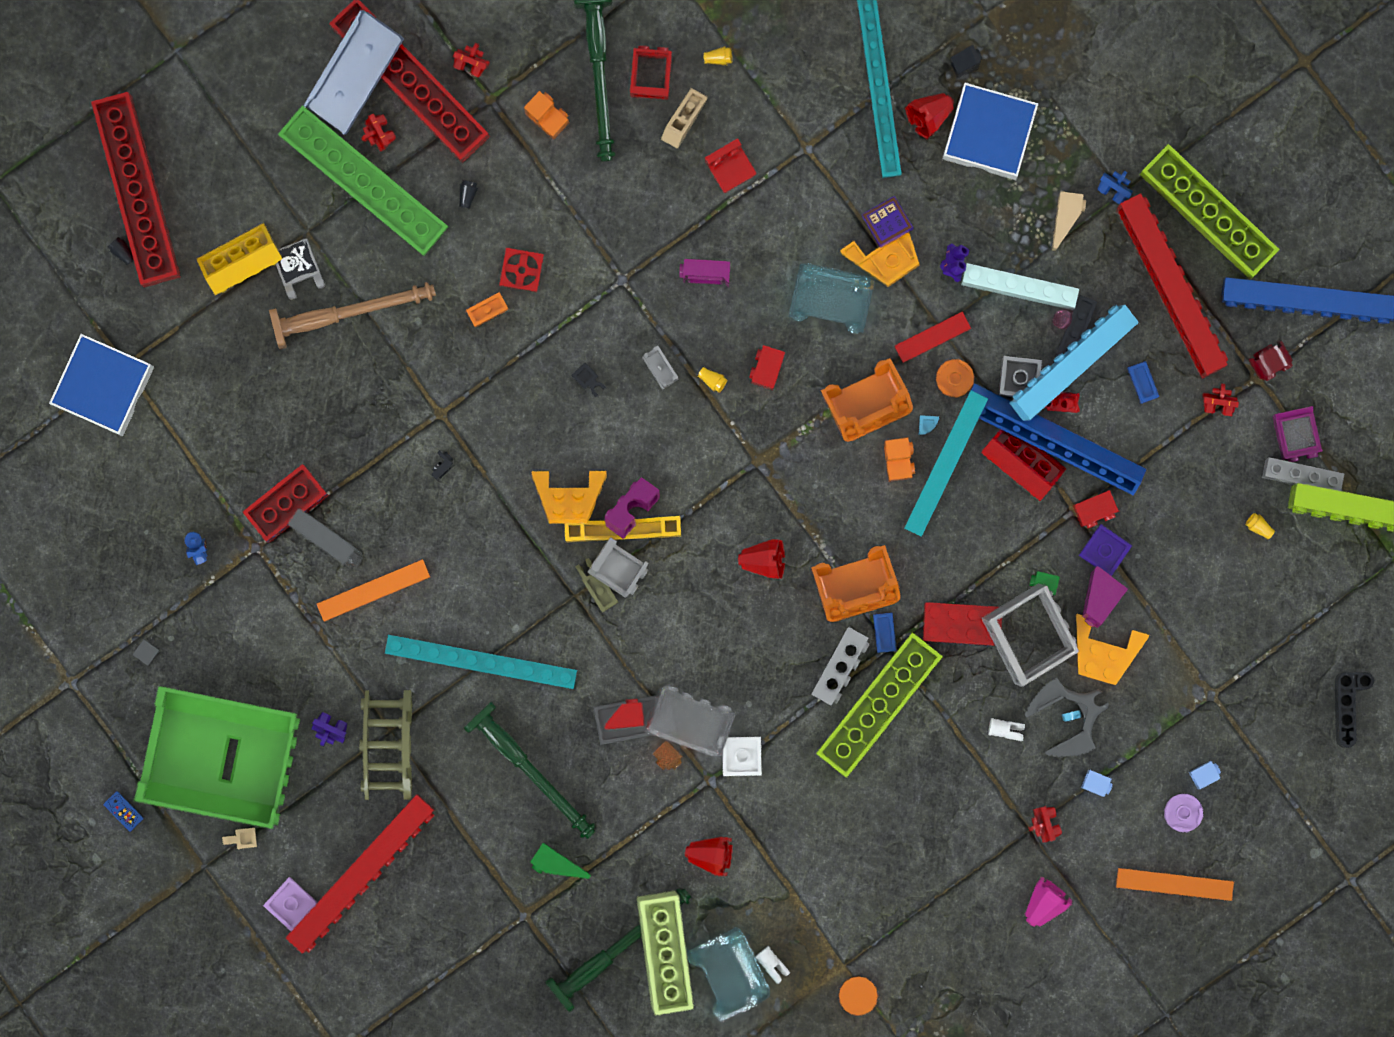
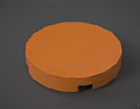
M958 359L949 360L943 363L937 371L936 383L943 394L949 397H961L972 388L974 373L968 363Z
M859 976L845 981L839 992L840 1003L844 1010L857 1016L870 1012L876 1005L878 998L877 990L873 983L867 978Z

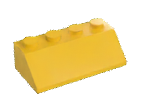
M264 223L197 258L201 271L215 295L226 291L233 285L243 282L246 278L258 274L261 270L282 260Z

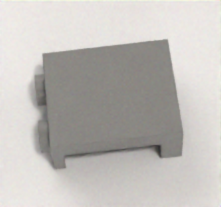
M610 537L587 573L626 598L629 594L633 595L639 585L636 583L639 578L643 579L647 574L648 569L646 567L649 563L646 561L644 563L617 546V541Z

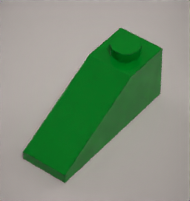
M545 843L541 845L530 862L533 864L531 868L540 874L545 872L586 879L591 877V874Z

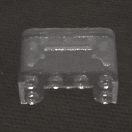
M669 685L659 688L644 732L712 757H721L736 713L731 712L732 708L725 705H718V707L710 706V701L700 699V701L692 699L693 695L682 692V695L677 692L678 688Z

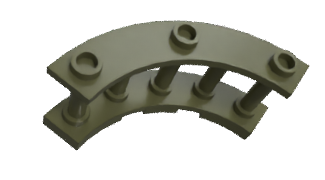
M365 690V698H361V710H364L363 739H360L359 747L360 751H363L364 780H361V792H365V800H369L370 790H400V792H403L404 800H411L412 766L410 765L412 690H404L403 698H400V700H370L369 690ZM370 708H400V710H403L402 717H399V719H369ZM369 727H399V729H402V739L398 741H369ZM369 749H398L402 751V761H399V763H369ZM369 771H399V773H402V780L400 782H370Z

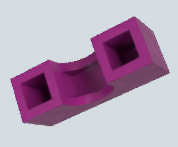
M642 477L637 482H633L629 492L619 498L617 505L613 509L611 508L607 511L605 515L606 527L624 539L636 526L635 517L629 511L634 507H641L648 512L660 499L659 489Z

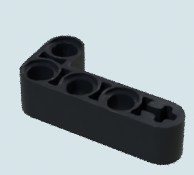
M1368 672L1340 673L1335 678L1336 742L1340 747L1350 748L1356 743L1355 690L1370 689L1374 685V677ZM1343 676L1349 679V684L1346 687L1340 682ZM1362 676H1366L1368 678L1369 682L1367 686H1362L1360 684V678ZM1344 695L1350 699V703L1347 706L1341 703V698ZM1345 714L1350 717L1348 725H1344L1341 721L1342 716ZM1342 728H1351V731H1342ZM1346 735L1350 737L1347 745L1345 741H1342V737H1346Z

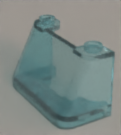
M806 263L800 264L789 317L796 321H803L808 316L845 323L848 331L852 333H864L874 279Z
M735 927L686 951L689 963L695 967L701 966L717 998V1001L714 1003L713 1012L720 1022L750 1009L770 997V989L739 928Z

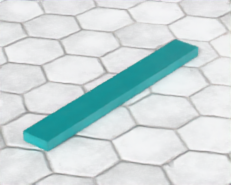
M972 390L970 391L904 529L922 537L988 400L987 397Z

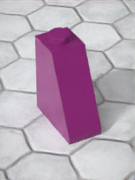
M1098 566L1091 572L1082 614L1085 622L1089 626L1096 628L1102 625L1128 590Z

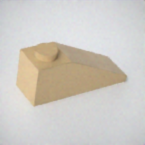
M691 88L667 124L661 140L678 149L708 97Z
M1060 192L1052 251H1056L1080 216L1081 211H1085L1086 200H1083V194Z

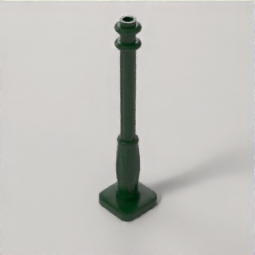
M574 0V7L576 9H584V12H586V36L590 62L593 63L599 140L596 141V145L600 146V152L597 153V157L601 158L602 162L612 161V157L616 153L611 150V145L615 141L610 138L604 62L607 60L606 34L602 15L603 7L611 6L612 0Z
M490 702L463 729L467 733H470L475 727L482 731L491 744L514 764V767H519L573 823L571 828H577L581 832V838H590L596 832L593 829L595 824H589L585 820L586 815H580L532 765L527 759L528 755L523 752L516 741L492 720L493 717L490 713L496 706Z
M676 889L679 905L681 906L683 903L688 905L690 903L688 899L691 896L685 889ZM640 924L606 951L601 950L600 953L581 965L563 982L561 981L557 984L552 977L545 980V983L568 1012L574 1009V1005L569 1000L573 997V994L594 980L610 964H613L615 957L642 937Z

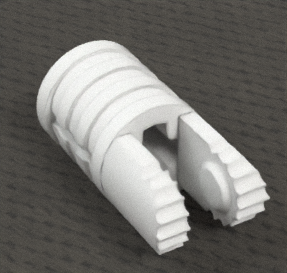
M991 718L988 735L1023 741V734L1011 732L1010 729L1024 730L1025 724Z
M769 946L755 956L777 984L781 982V977L775 971V966L783 975L787 976L790 974L784 964L770 950Z

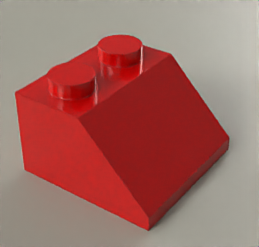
M638 699L626 700V704H622L605 724V729L645 726L643 703H638Z

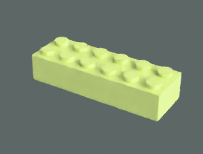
M675 891L637 897L652 1011L655 1015L693 1009L678 895Z

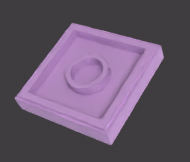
M289 877L263 906L292 931L318 902Z

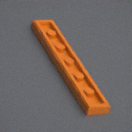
M422 559L317 603V607L325 622L428 579L430 575Z
M1118 868L1116 880L1117 888L1232 901L1234 885L1233 881Z

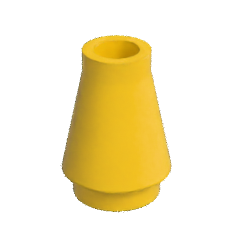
M725 46L710 52H704L705 64L728 65V63H732L731 48H726Z
M704 367L698 374V377L714 392H721L727 383L724 375Z
M1253 513L1245 524L1249 530L1266 539H1270L1275 533V530L1270 527L1260 514Z

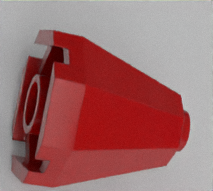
M944 93L915 99L905 107L908 121L911 125L915 123L917 134L928 139L933 136L952 112L954 101L949 95Z
M779 539L768 540L743 549L741 554L738 555V564L744 570L773 579H782L785 570V563H782V558H785L783 541Z
M717 837L690 842V845L686 846L685 857L688 858V862L714 875L727 876L728 872H725V869H730L733 851L732 845H729L728 842H732V838Z

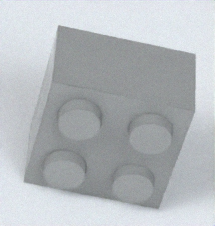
M1003 356L998 395L1013 398L1016 392L1019 390L1023 391L1028 387L1026 384L1035 377L1037 379L1041 375L1042 360Z

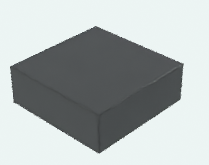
M143 639L133 653V656L149 666L160 650Z

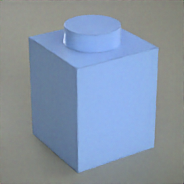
M1211 761L1189 772L1197 789H1202L1219 780L1220 776L1218 774L1221 773L1217 764H1213Z
M1088 770L1081 788L1104 797L1105 794L1110 793L1113 784L1110 783L1111 778Z

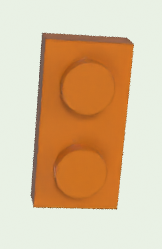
M499 292L470 307L466 312L474 327H477L509 309Z

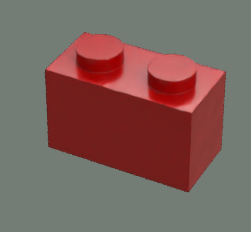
M764 345L762 350L758 349L755 357L758 363L756 368L752 367L749 378H752L751 383L774 390L785 352Z
M1110 490L1073 506L1081 527L1087 526V529L1098 525L1097 521L1103 518L1105 521L1115 518V513L1119 512Z

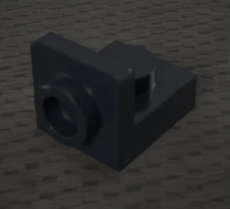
M440 450L437 453L444 462L437 463L432 468L434 472L431 474L437 481L454 467L452 463L454 459L446 451L442 453Z

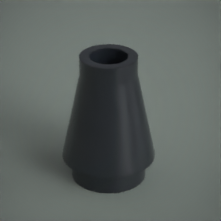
M462 180V184H460V207L470 209L478 190L476 182Z
M117 237L108 246L109 252L126 265L134 260L124 239L121 240Z

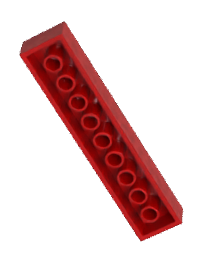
M353 0L329 24L343 39L360 10H364L371 15L373 14L360 0ZM401 44L380 79L463 163L490 138L489 133Z
M129 92L92 101L91 104L140 285L148 287L181 278L132 96Z
M1140 193L1120 203L1116 210L1203 379L1228 365L1227 355L1224 351H1220L1218 344H1220L1215 333H1211L1209 329L1211 324L1206 316L1203 317L1200 311L1202 306L1198 299H1194L1192 295L1193 288L1189 282L1186 283L1183 277L1185 273L1181 265L1177 266L1174 260L1176 255L1172 248H1168L1166 241H1168L1163 231L1160 232L1157 226L1159 224L1158 219L1149 210L1150 204L1148 199L1142 197Z

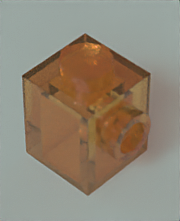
M667 740L653 753L658 759L656 763L663 770L665 768L668 770L673 768L675 770L682 763L680 760L682 756Z

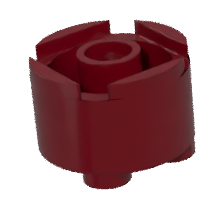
M1282 340L1277 341L1278 345L1274 347L1270 344L1253 354L1254 358H1248L1259 379L1268 381L1276 376L1275 373L1277 371H1286L1293 366L1291 363L1293 359Z

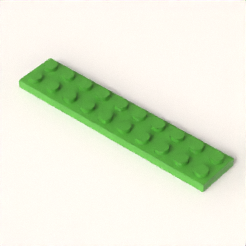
M303 105L279 132L278 135L423 256L427 254L448 229L444 222Z

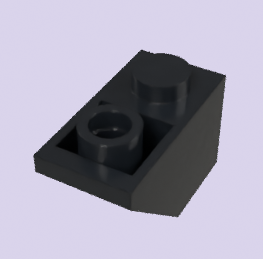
M974 45L952 56L950 63L956 77L959 78L978 70L982 56L979 49L974 48Z

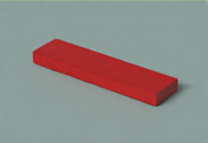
M961 312L894 347L902 363H905L970 330L971 327L964 313Z

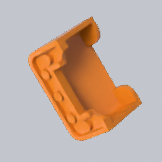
M890 358L877 363L874 369L875 374L844 389H840L838 385L832 384L821 390L844 441L849 442L858 439L912 412L913 405L909 392Z
M885 545L871 548L866 559L831 569V566L825 563H819L811 567L826 618L830 622L843 620L895 604L901 598L898 582Z

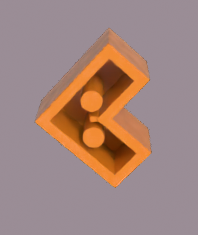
M539 91L524 107L525 114L553 140L569 124L568 115L561 108L557 110L554 107L553 98L546 92L542 94Z
M908 438L886 440L884 442L888 481L912 479V474H915L914 462L910 463V457L914 453L913 443L909 442Z

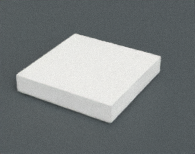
M761 737L722 738L723 776L762 775Z

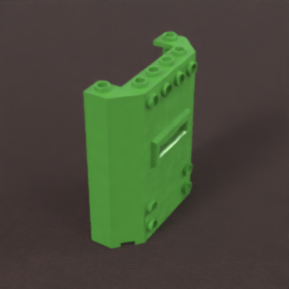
M159 686L141 781L138 782L134 801L272 829L274 825H278L280 814H278L279 805L283 806L285 794H282L283 786L287 787L289 775H286L287 767L291 768L293 756H290L291 748L295 749L297 738L294 737L295 730H298L300 722L297 714ZM230 738L238 740L231 778L230 780L222 779Z

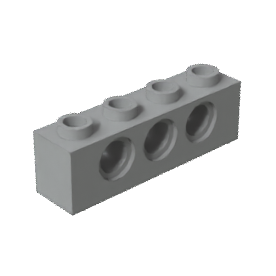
M1269 457L1265 460L1262 478L1292 485L1301 483L1341 491L1344 473Z
M850 627L847 628L811 694L812 696L830 706L833 703H838L842 695L839 693L842 686L846 687L851 679L848 676L851 669L856 670L861 661L857 658L861 652H866L870 644L867 642L868 637ZM853 645L856 648L855 655L848 656L845 652L846 646ZM838 662L846 664L847 670L844 673H839L836 670ZM829 679L837 681L838 686L836 689L830 690L827 687Z

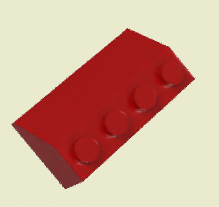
M1001 429L981 452L988 460L997 465L1039 501L1044 498L1066 471V468L1047 452Z

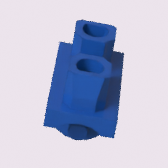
M1116 171L1113 173L1112 176L1118 179V181L1104 173L1097 189L1105 195L1111 187L1115 189L1117 193L1113 200L1118 204L1124 202L1127 198L1129 199L1133 193L1131 189L1121 184L1122 182L1128 186L1131 182L1125 178L1128 173L1126 171L1122 175Z
M189 532L185 536L186 554L188 558L193 557L195 564L199 565L207 561V542L205 538L201 539L200 534L197 532Z

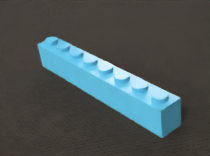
M1115 305L1108 310L1109 314L1105 318L1101 317L1094 323V328L1082 333V338L1078 342L1074 341L1067 347L1068 351L1065 354H1059L1051 366L1048 365L1040 371L1041 375L1037 379L1036 377L1031 379L1026 384L1028 387L1023 391L1019 390L1013 395L1014 399L1010 402V405L1023 421L1031 420L1139 323L1126 305Z

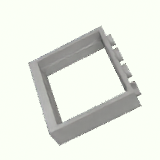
M1039 583L981 618L1014 684L1021 687L1079 652L1076 646V639L1070 634L1068 630L1070 627L1067 621L1062 618L1059 605L1052 598V591L1046 585ZM1038 595L1064 648L1023 672L997 620Z

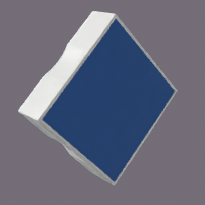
M964 83L943 159L968 167H978L989 173L1016 180L1038 103Z
M81 334L49 404L123 436L134 413L135 404L144 391L154 366Z

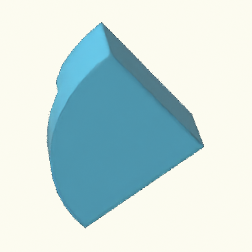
M920 415L919 435L931 432L936 427L939 417Z
M1080 710L1062 714L1064 722L1082 717Z

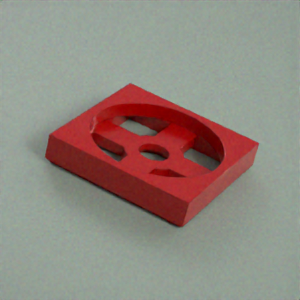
M506 248L500 286L538 292L544 254ZM520 255V261L517 265L508 264V260L512 256ZM528 256L535 259L538 265L537 269L528 267ZM519 267H524L525 273L520 274L518 272ZM506 272L515 273L517 276L515 284H512L507 279ZM528 275L536 277L532 283L523 286L525 277Z

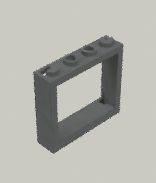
M298 509L288 522L289 526L351 569L353 567L357 568L363 559L361 557L362 552L301 509Z

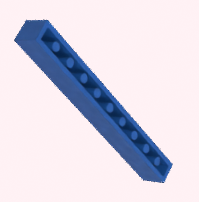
M1225 278L1223 280L1221 303H1226L1225 306L1237 307L1238 304L1245 305L1244 308L1246 309L1264 307L1265 311L1283 309V313L1302 311V315L1312 316L1313 313H1320L1321 317L1326 318L1338 315L1340 319L1351 320V317L1359 318V321L1370 322L1371 319L1378 320V323L1389 324L1390 321L1394 322V296L1235 278Z
M974 383L971 390L988 398L979 419L1134 496L1146 472L1145 468L1037 414L1031 420L1023 421L1010 405L1011 401Z

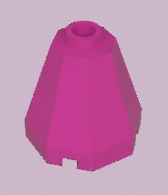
M1040 877L1025 912L1026 921L1034 927L1036 925L1041 927L1067 910L1072 900L1070 898L1066 900L1064 898L1066 893L1049 880L1044 882V878Z

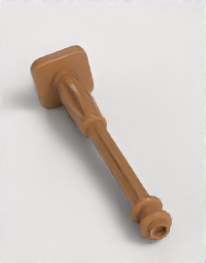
M425 282V287L417 288L416 285H413V290L345 307L336 308L333 306L332 308L313 310L287 319L285 317L280 318L277 309H271L269 313L279 349L287 347L285 337L290 336V334L311 331L338 323L339 319L411 301H416L419 304L420 299L428 298L431 301L432 296H436L434 286Z

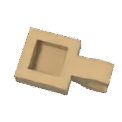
M255 828L235 830L236 836L222 837L223 845L237 843V849L257 847Z

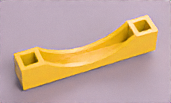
M680 516L635 519L636 526L624 539L607 528L605 521L565 523V541L609 540L610 537L614 540L681 537Z

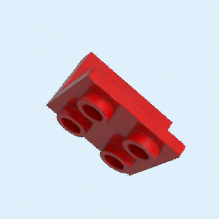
M738 138L705 157L707 166L724 193L756 175V171L742 150V144Z

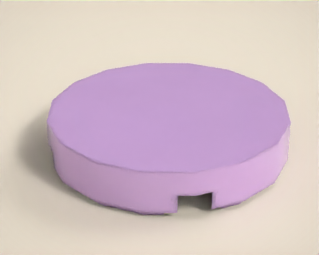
M1178 794L1167 802L1164 809V817L1172 829L1179 832H1189L1201 823L1203 808L1194 796Z

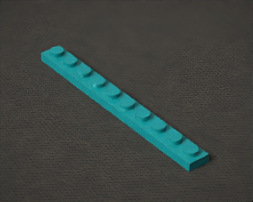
M857 0L882 178L901 176L877 0Z
M388 635L385 654L569 689H574L577 670L393 635Z

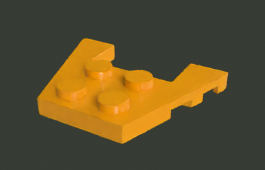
M909 232L882 248H877L867 256L863 254L855 241L840 250L844 257L887 287L919 266Z
M532 471V479L549 523H588L597 497L602 490V485L607 478L606 471H589V488H549V471Z
M1076 614V638L1079 650L1077 653L1078 675L1116 685L1147 641L1149 635L1132 630L1126 649L1088 638L1091 626L1085 622L1082 615Z

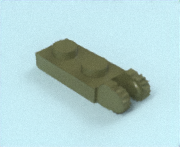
M588 558V559H586L585 561H586L587 566L590 568L591 565H592V562H591V560ZM579 564L575 566L583 578V583L602 613L619 603L607 585L592 575L586 577L583 568Z

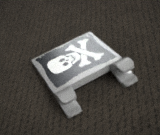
M307 238L278 249L282 260L278 261L276 266L290 300L297 297L292 286L293 284L313 277L318 288L325 286Z

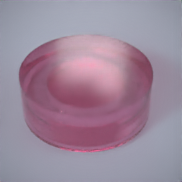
M1065 309L1058 310L1053 317V324L1059 329H1066L1072 321L1071 313Z

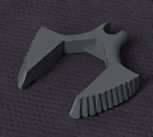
M1058 678L1046 683V686L1040 689V692L1037 693L1038 695L1032 700L1033 702L1029 704L1030 707L1025 712L1026 718L1064 697L1067 700L1077 702L1085 717L1082 732L1050 748L1045 752L1046 755H1053V757L1078 756L1096 749L1092 739L1093 725L1097 716L1109 707L1108 702L1101 706L1094 704V697L1102 693V691L1095 689L1087 693H1078L1068 690Z

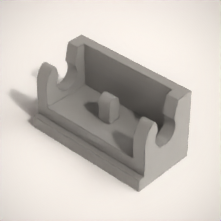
M659 346L644 354L642 358L662 390L679 380Z

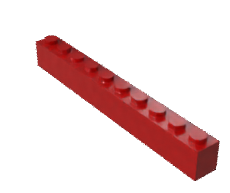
M417 794L287 935L286 939L302 954L306 951L309 953L317 945L315 941L318 937L323 938L330 931L328 926L332 922L336 924L342 918L341 912L345 908L349 910L356 902L354 898L358 894L362 896L369 888L367 884L371 879L375 881L382 874L380 871L384 865L388 867L395 860L393 855L397 851L401 853L407 847L408 843L406 841L410 837L415 838L421 831L419 827L424 822L426 824L429 823L434 817L432 813L435 810Z

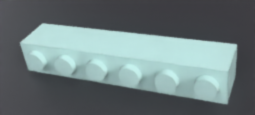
M968 263L966 264V271L964 272L961 284L1069 310H1074L1079 293L1078 288Z

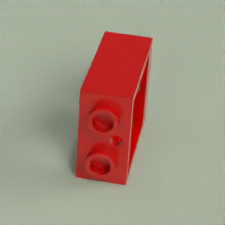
M648 46L634 48L630 97L668 100L672 51H668V48L658 47L657 50H651ZM638 57L666 59L664 88L636 86Z

